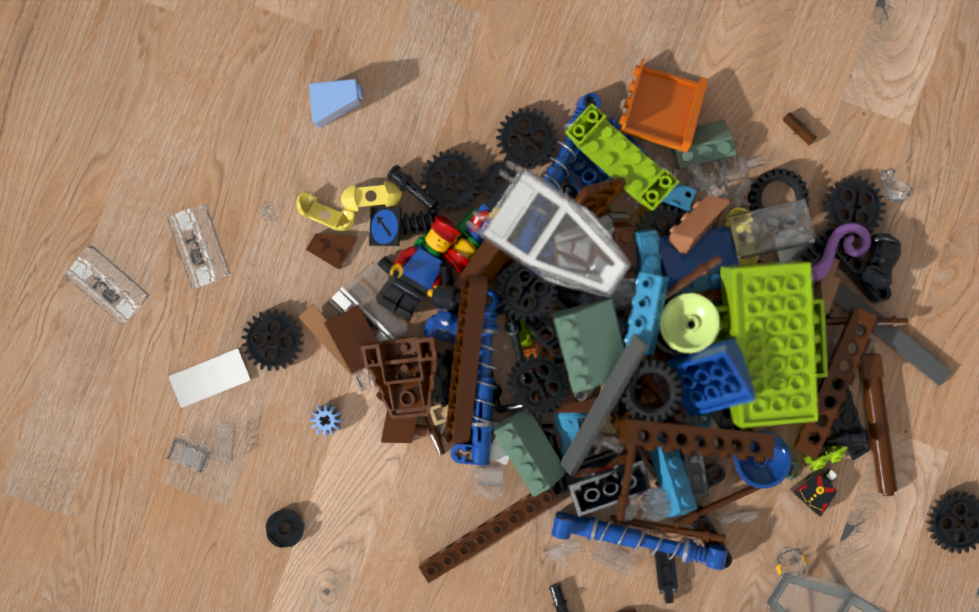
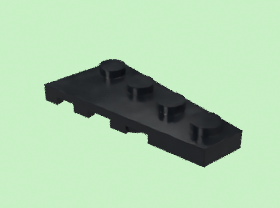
M839 379L832 382L833 388H840L841 381ZM849 386L846 390L848 393L844 403L840 404L838 409L840 410L839 417L836 421L833 420L831 425L836 434H844L847 430H850V432L863 431ZM831 396L826 397L824 400L827 407L833 405V398ZM853 445L851 448H847L846 451L852 460H856L869 452L870 448L869 445L868 447Z

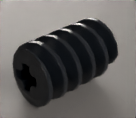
M435 208L434 214L427 209L426 215L420 210L418 217L415 212H412L411 218H409L407 213H404V218L401 219L404 238L407 237L408 232H410L411 236H414L416 230L419 235H422L423 229L428 234L431 224L435 221V216L439 215L438 209Z

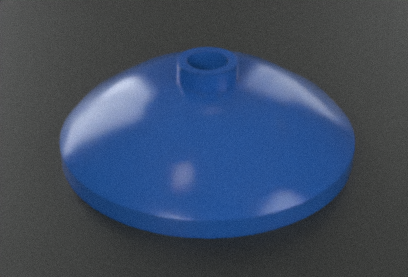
M765 430L755 431L754 433L775 435L774 458H767L766 462L757 463L754 461L755 457H748V460H739L734 455V465L740 478L748 485L762 489L771 488L781 483L787 476L791 466L790 451L785 441L777 434ZM751 442L750 449L753 451L754 444Z

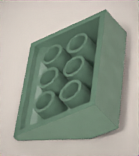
M612 298L554 312V321L573 393L606 383L624 351Z

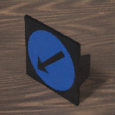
M371 208L369 246H400L402 208Z

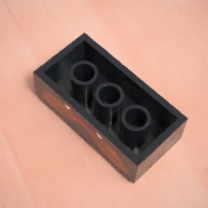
M636 449L628 496L630 499L652 492L645 465L638 449ZM628 452L581 467L575 476L564 473L578 516L617 504L618 496H621Z

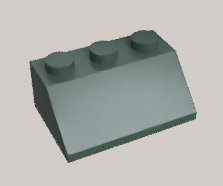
M724 120L697 126L692 144L687 153L672 148L677 170L736 156L732 135Z

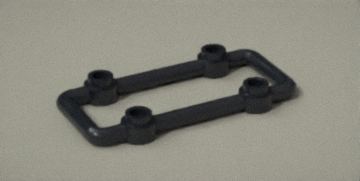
M505 306L498 307L495 310L497 312L495 316L506 314L507 322L504 330L512 338L516 359L522 361L521 358L524 355L519 338V333L522 330L521 323L515 320V317L511 318L508 316L509 312L503 311ZM522 376V381L529 384V379ZM494 378L496 389L493 390V404L496 405L494 407L495 411L506 413L521 410V404L515 406L516 403L501 406L499 398L502 395V388L495 383Z

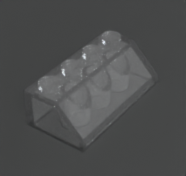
M805 199L728 216L738 260L815 243L814 229Z

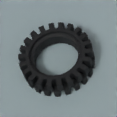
M776 168L756 178L750 186V192H748L747 196L749 197L747 201L748 205H750L749 210L750 213L754 214L755 220L758 219L760 224L774 229L786 228L799 222L801 217H804L806 214L805 211L809 208L808 201H810V197H808L809 188L806 189L805 185L807 184L801 180L802 177L796 175L792 170L787 171L784 168ZM771 182H785L795 193L794 208L785 216H774L768 213L762 204V192Z
M650 359L639 362L622 392V401L626 403V409H630L633 416L636 415L638 419H644L646 422H658L670 417L679 409L683 402L682 398L685 395V391H683L685 386L681 381V374L679 375L676 368L671 367L670 363H665L663 360ZM647 372L661 374L670 385L669 400L660 408H648L642 405L636 396V383Z

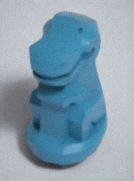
M554 413V422L562 441L560 452L562 459L584 422L583 418L588 413ZM589 450V452L587 453V455H586V457L584 458V460L587 459V458H589V457L591 456V451H590V450Z

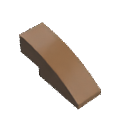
M834 258L833 266L828 274L818 282L814 281V298L824 299L825 315L830 311L841 279L834 276L840 261L837 258Z

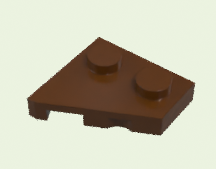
M315 233L306 250L335 268L340 269L358 238L355 236Z

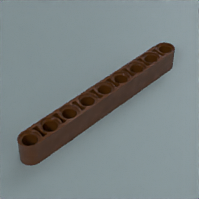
M465 274L462 279L445 428V439L448 444L468 443L470 439L488 280L485 275Z

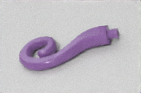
M845 223L837 227L828 239L822 259L811 267V280L818 282L828 274L833 266L838 242L847 233L857 234L862 243L860 248L855 249L852 246L855 240L854 236H848L843 242L844 251L852 257H860L866 254L871 247L869 231L858 223Z

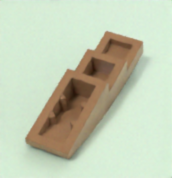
M312 303L298 317L352 376L354 373H350L324 325V322L328 319Z

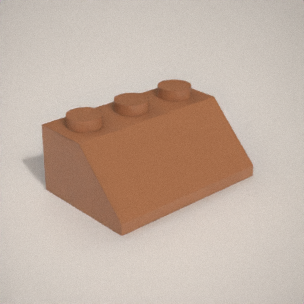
M708 195L703 200L699 199L692 207L694 210L691 213L687 211L681 218L682 222L679 225L675 224L668 232L670 236L667 242L685 256L721 218L730 201Z

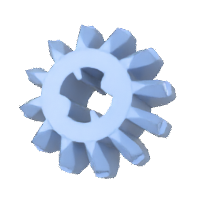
M328 403L324 405V410L321 405L317 406L319 412L315 410L311 412L316 417L309 419L311 422H316L311 428H319L316 434H320L323 430L325 437L328 435V430L334 435V428L337 430L341 428L336 422H343V419L336 417L341 414V411L334 413L336 406H332L329 410ZM328 415L330 417L328 420H331V422L324 424L322 417Z

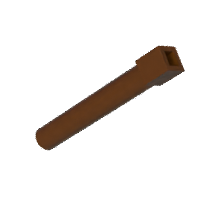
M879 353L861 355L863 360L859 367V375L863 381L878 493H882L883 496H893L894 492L898 491L882 381V377H884L882 358Z

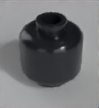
M439 284L436 289H433L432 304H435L437 309L454 310L457 304H460L461 292H458L455 285Z

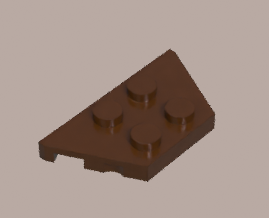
M623 177L585 186L570 206L584 221L598 217L605 212L627 183ZM566 213V218L570 222H573L574 225H577V223Z

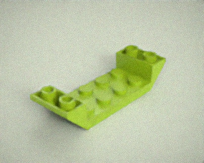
M592 103L565 131L579 150L612 179L623 177L627 183L623 189L636 201L652 211L680 182L666 169L662 170L611 125L606 120V115Z

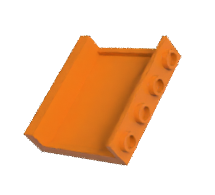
M642 58L640 65H636L633 76H636L635 81H631L628 92H631V96L626 98L624 108L627 110L626 113H622L619 124L622 125L620 132L687 153L692 144L708 79L701 77L699 82H695L643 66L645 59Z

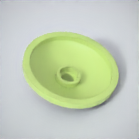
M682 294L672 299L663 309L660 321V330L665 341L675 350L684 353H696L710 346L715 340L720 326L719 315L715 306L708 299L697 294ZM691 321L695 322L694 328L689 327Z

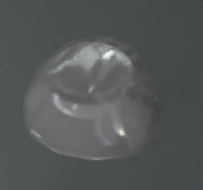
M894 169L882 170L881 184L884 198L892 203L908 200L913 189L903 181L894 178L896 173Z

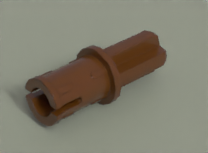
M791 112L784 116L783 122L794 131V135L797 134L808 146L816 140L817 136Z

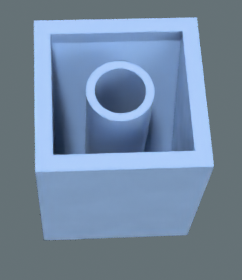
M356 79L309 84L312 121L317 128L325 126L361 105L360 99H364L363 88L361 84L357 83Z

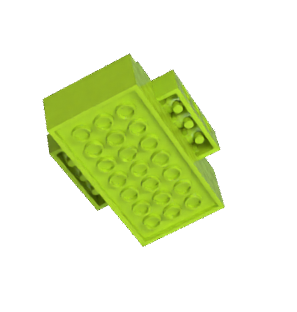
M793 260L720 266L722 305H714L719 315L720 326L719 332L711 345L734 338L744 355L756 396L754 401L729 407L730 421L740 428L818 421L816 378L828 377L825 303L824 299L812 298L811 263Z

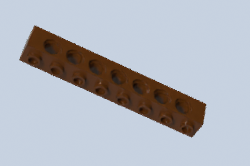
M857 307L851 309L827 366L828 377L822 378L817 389L818 415L824 414L826 421L822 425H819L817 421L803 422L792 448L793 450L814 459L822 456L825 450V446H823L825 439H829L833 430L831 428L833 420L836 421L839 417V406L847 398V387L854 382L856 375L853 373L856 367L859 368L862 363L863 357L861 354L864 349L868 348L871 341L869 339L871 331L874 332L878 325V321H876L877 315ZM857 325L863 327L864 332L861 336L855 333ZM849 343H854L856 346V351L853 354L847 350ZM843 360L849 365L846 371L840 369V363ZM835 378L841 381V386L838 389H834L832 386V381ZM828 396L833 398V405L827 407L824 403L825 398ZM812 432L818 434V440L814 443L809 440V435Z
M627 419L621 420L619 444H625L627 449H638V446H645L644 450L656 451V448H663V452L675 453L676 449L682 450V454L693 455L694 451L700 452V456H712V453H716L719 458H730V455H736V459L748 460V457H755L754 461L766 462L767 458H774L775 435ZM641 430L645 434V438L643 441L639 438V433ZM659 433H662L663 435L662 442L658 440ZM678 434L682 438V442L680 444H678L677 442ZM697 436L700 439L699 446H697L695 443V439ZM715 438L718 440L717 448L713 443ZM733 440L736 442L735 450L732 447ZM751 442L754 444L753 451L750 449Z
M552 487L535 497L529 493L419 563L418 568L427 582L430 583L560 500Z

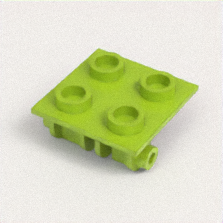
M841 445L825 446L826 448L823 452L825 456L822 455L817 459L806 455L803 458L806 464L810 463L808 471L813 469L818 471L823 469L828 462L834 464L841 461L848 447L842 448Z

